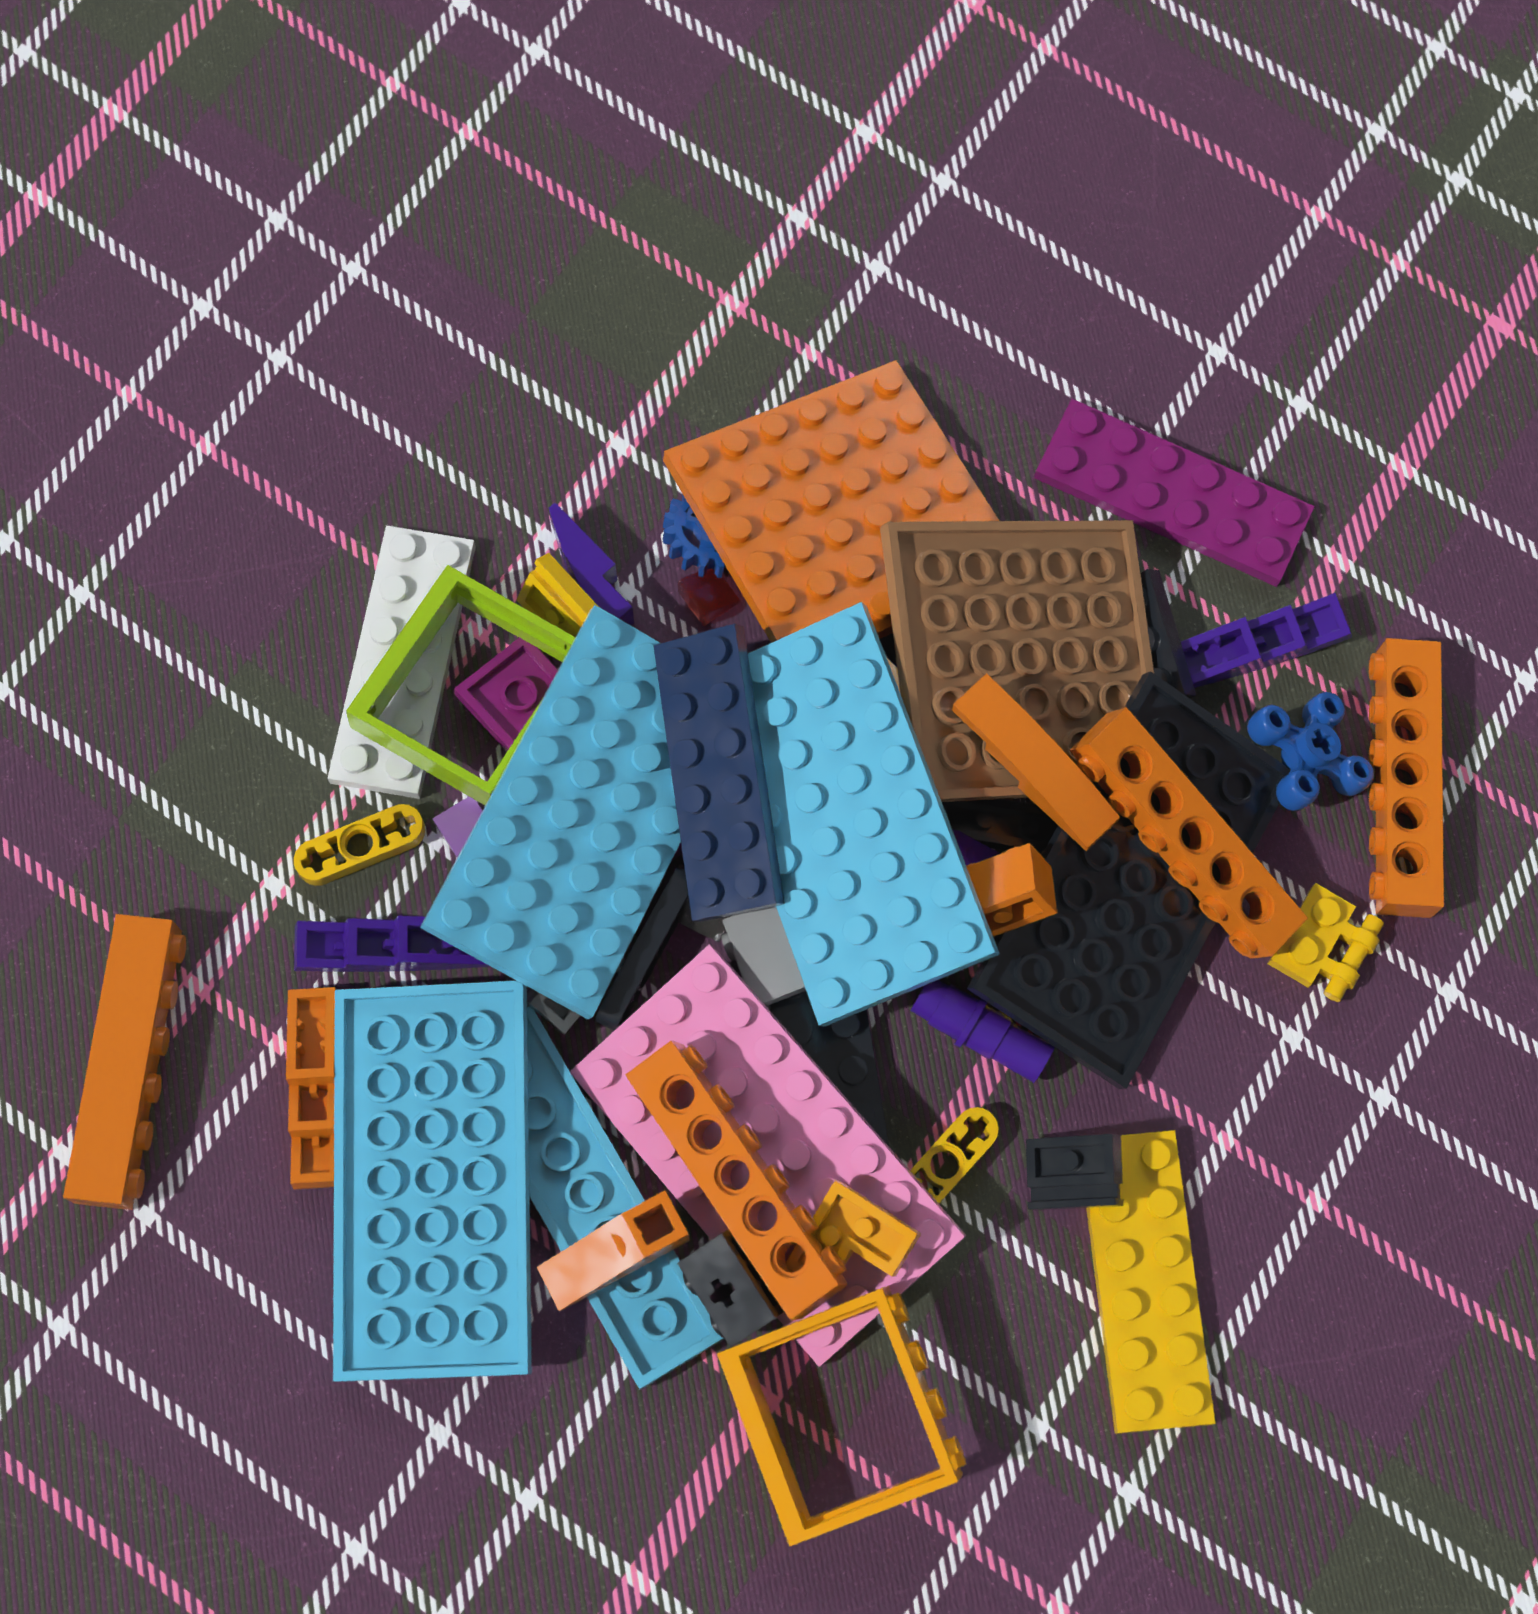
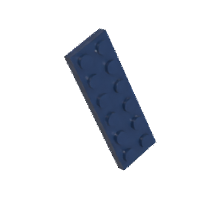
M731 624L653 645L692 921L703 922L783 905L784 897L744 626Z

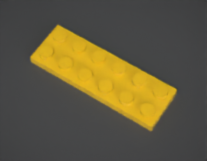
M1175 1130L1121 1135L1123 1184H1120V1198L1123 1199L1124 1206L1086 1208L1115 1434L1212 1425L1215 1424L1176 1133Z

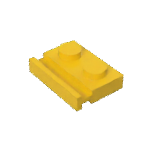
M547 553L536 559L534 563L536 568L529 573L516 600L523 608L576 637L592 607L598 605L550 553Z

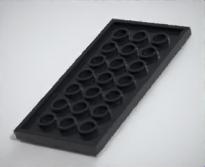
M1150 671L1143 674L1125 707L1129 709L1253 853L1279 805L1276 787L1280 780L1289 774L1291 769ZM1122 757L1120 761L1121 771L1126 777H1129V764ZM1091 781L1108 802L1109 796L1097 782ZM1152 793V807L1156 812H1159V798L1155 793ZM1118 814L1120 819L1087 851L1059 825L1057 826L1041 855L1052 867L1057 914L997 935L994 940L999 955L981 962L967 989L1116 1088L1127 1089L1216 922L1202 912L1199 907L1200 901L1192 891L1174 880L1169 873L1170 866L1159 853L1151 851L1142 843L1138 836L1139 830L1127 817ZM1183 827L1181 834L1182 841L1187 847H1189L1190 836L1188 831ZM1213 863L1212 874L1214 879L1218 882L1220 879V870L1215 863Z

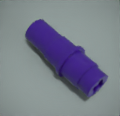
M939 979L924 985L910 1010L911 1012L927 1020V1024L953 1038L955 1046L961 1048L962 1045H965L983 1057L997 1061L1032 1083L1037 1080L1055 1048L1053 1045L1013 1023V1019L987 1005V1002L982 998L978 1000L953 984L948 985Z

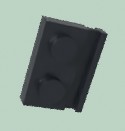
M1099 1134L1026 1139L1027 1188H1031V1202H1028L1029 1210L1124 1206L1123 1199L1120 1198V1184H1123L1121 1135Z

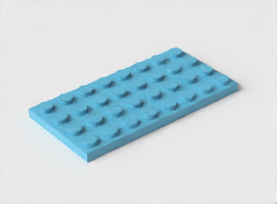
M860 602L748 653L784 904L778 905L776 908L818 1025L825 1027L999 955L995 940L867 606Z
M596 605L588 613L420 926L421 929L586 1019L594 1016L681 843L653 645L660 644V642Z
M518 981L335 990L333 1382L531 1375L527 986Z

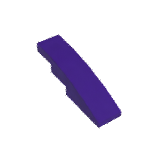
M556 503L552 504L549 507L551 525L569 575L601 609L629 625L634 624L633 607L612 586L618 581L616 564Z
M1333 593L1292 609L1291 605H1288L1247 621L1246 617L1183 640L1181 645L1194 688L1312 653L1352 638V634L1336 593Z
M397 916L395 920L347 918L345 923L297 921L295 924L294 971L392 972L490 966L421 929L420 926L425 919L423 916Z

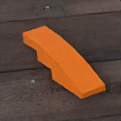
M987 673L953 704L952 711L986 742L985 750L1019 781L1018 788L1085 851L1095 844L1120 819L1117 812L1062 748Z
M336 987L288 990L286 1080L289 1084L290 1184L294 1190L334 1187Z

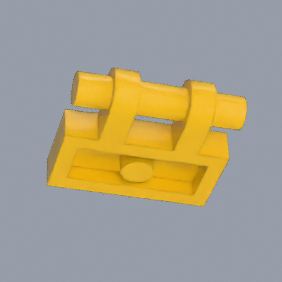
M1315 883L1300 906V909L1308 919L1271 956L1267 964L1307 988L1313 983L1317 974H1321L1330 980L1323 994L1335 1002H1340L1346 990L1353 989L1360 975L1357 971L1366 955L1373 954L1380 941L1377 936L1384 922L1380 918L1368 914L1361 927H1355L1348 920L1356 906ZM1337 939L1350 945L1341 962H1336L1328 957Z

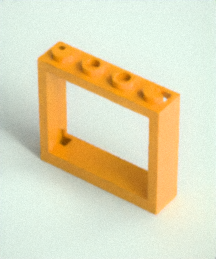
M889 1285L717 1353L789 1546L954 1484L963 1476L960 1468L966 1465L963 1450L956 1436L948 1438L941 1420L947 1417L943 1399L937 1388L930 1390L922 1372L928 1369L926 1356L918 1340L910 1341L904 1323L910 1320L906 1305L900 1293L892 1295ZM877 1306L940 1467L810 1517L750 1356Z

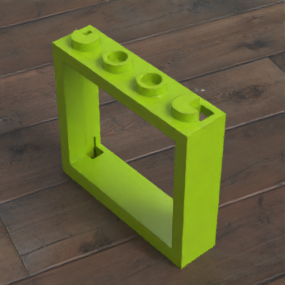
M447 565L349 705L346 714L349 726L353 730L481 804L486 805L537 708L488 781L467 771L378 718L457 603L520 637L563 662L576 637Z

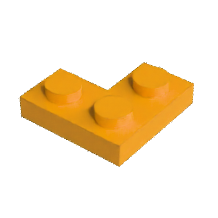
M838 1180L834 1181L813 1216L818 1226L813 1235L816 1236L823 1248H826L828 1245L831 1246L839 1255L844 1265H846L852 1253L855 1252L891 1277L898 1274L921 1235L917 1230ZM796 1244L786 1261L789 1269L794 1272L803 1267L806 1259L805 1251L799 1244Z

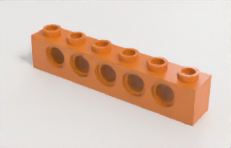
M1386 638L1377 652L1371 654L1368 669L1369 679L1375 680V696L1371 697L1369 703V722L1375 723V739L1371 740L1369 747V762L1372 767H1375V783L1371 784L1369 791V808L1372 811H1376V827H1372L1369 835V852L1371 855H1376V872H1372L1370 876L1369 897L1371 900H1376V914L1432 918L1444 907L1441 642ZM1395 683L1406 685L1411 690L1412 697L1401 695L1396 690ZM1395 726L1407 728L1412 734L1413 740L1407 741L1400 738L1395 731ZM1395 769H1402L1408 772L1413 779V785H1407L1399 781L1396 777ZM1395 813L1406 814L1413 822V829H1406L1400 826L1396 821ZM1396 857H1403L1409 860L1413 866L1414 873L1406 874L1402 872L1396 865Z
M1127 707L1105 714L1069 750L1078 760L1077 766L1089 780L1097 782L1109 796L1108 802L1112 808L1121 816L1127 817L1139 830L1138 836L1142 843L1151 851L1159 853L1170 866L1169 873L1180 885L1189 888L1200 901L1199 907L1202 912L1225 929L1230 935L1229 941L1240 954L1250 959L1273 956L1308 919L1304 912ZM1122 757L1129 764V777H1126L1121 771L1120 761ZM1152 793H1155L1159 798V812H1156L1152 807ZM1183 827L1188 831L1190 836L1189 847H1187L1182 841L1181 834ZM1213 863H1215L1220 870V879L1218 882L1214 879L1212 874ZM1244 897L1247 899L1250 906V912L1248 917L1245 915L1242 908V902Z
M670 1040L626 1073L625 1076L790 1320H801L849 1285L842 1276V1273L846 1271V1266L831 1246L828 1245L826 1248H823L816 1236L813 1235V1232L818 1229L815 1220L803 1205L794 1206L785 1192L790 1188V1185L782 1172L774 1164L766 1165L757 1152L762 1148V1144L756 1134L747 1124L744 1123L740 1126L731 1114L730 1110L735 1105L730 1096L719 1084L712 1086L703 1073L708 1066L701 1054L691 1044L685 1047L684 1044ZM690 1083L694 1089V1099L687 1108L681 1109L676 1100L677 1092L681 1086ZM716 1122L721 1128L722 1137L716 1147L708 1149L703 1141V1134L707 1126ZM743 1162L748 1167L749 1180L743 1188L737 1190L731 1183L730 1174L735 1165ZM770 1202L776 1208L777 1221L771 1229L765 1231L758 1223V1212L764 1204ZM797 1243L804 1249L806 1259L803 1267L797 1272H793L786 1264L785 1255L788 1248Z

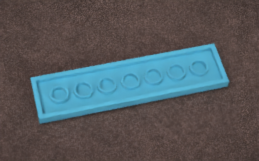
M528 1007L529 1196L560 1251H563L645 1200L534 1009ZM674 1250L587 1297L640 1390L725 1339L719 1336L710 1323V1315L699 1297L687 1288L683 1279V1272L677 1264L680 1260Z

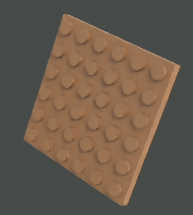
M1133 520L887 522L880 527L900 694L941 802L1028 797L1018 788L1019 781L985 750L986 742L952 711L953 704L986 673L1046 731L1076 765L1078 760L1069 750L1105 714L1125 707L1143 674L1150 671L1154 673Z

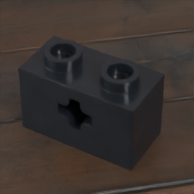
M729 1229L677 1263L683 1272V1279L687 1288L699 1297L710 1315V1323L719 1336L725 1338L730 1348L784 1313V1310ZM731 1282V1284L734 1286V1292L730 1289L728 1283Z

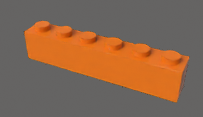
M116 914L63 1195V1198L75 1204L133 1210L134 1198L139 1199L142 1195L145 1172L143 1169H140L143 1150H149L153 1138V1123L148 1121L151 1103L158 1102L162 1086L161 1075L157 1074L159 1058L166 1055L170 1042V1030L168 1027H165L168 1009H174L178 997V983L173 981L176 963L183 962L186 952V937L182 935V930L173 920Z

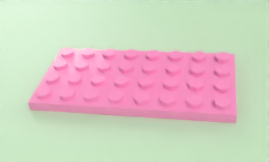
M709 944L570 1071L576 1081L711 1240L728 1230V1227L625 1076L626 1073L670 1040L684 1044L685 1047L691 1044L701 1054L708 1066L703 1073L712 1086L719 1084L730 1096L735 1105L730 1110L731 1114L740 1126L745 1123L756 1134L762 1144V1148L757 1152L767 1166L774 1164L782 1172L790 1185V1188L785 1192L795 1207L800 1204L803 1205L813 1217L834 1181L838 1180L921 1233L898 1274L894 1277H891L853 1252L845 1265L846 1271L842 1273V1276L849 1285L804 1318L889 1285L892 1295L895 1293H900L901 1295L967 1236L713 945ZM690 1083L681 1086L676 1096L679 1107L684 1109L694 1099V1089ZM716 1122L707 1126L703 1134V1141L708 1149L716 1147L722 1137L721 1128ZM743 1162L735 1165L730 1174L731 1183L737 1190L743 1188L749 1180V1170ZM770 1202L764 1204L758 1212V1223L761 1228L767 1231L777 1221L776 1208ZM796 1244L788 1248L785 1261H787ZM876 1306L795 1339L820 1367L878 1316L880 1312ZM785 1312L777 1317L784 1326L799 1321L790 1320Z

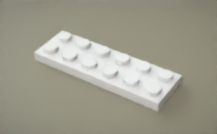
M386 525L327 779L330 784L420 799L426 771L350 728L346 710L445 567L449 565L469 577L476 548L474 540ZM457 603L378 718L429 749L432 747L463 607L459 603Z

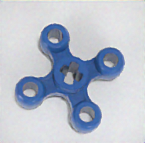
M1322 692L1305 704L1302 710V718L1305 723L1304 728L1292 725L1286 711L1276 705H1267L1261 708L1248 721L1247 730L1250 738L1261 746L1275 745L1280 747L1282 764L1291 769L1289 774L1282 778L1276 787L1277 800L1288 810L1299 811L1316 800L1320 789L1319 782L1316 779L1317 774H1323L1331 778L1334 789L1344 796L1359 794L1367 789L1374 780V770L1368 760L1361 756L1347 757L1340 754L1341 742L1337 733L1332 728L1343 719L1345 707L1342 700L1336 694Z

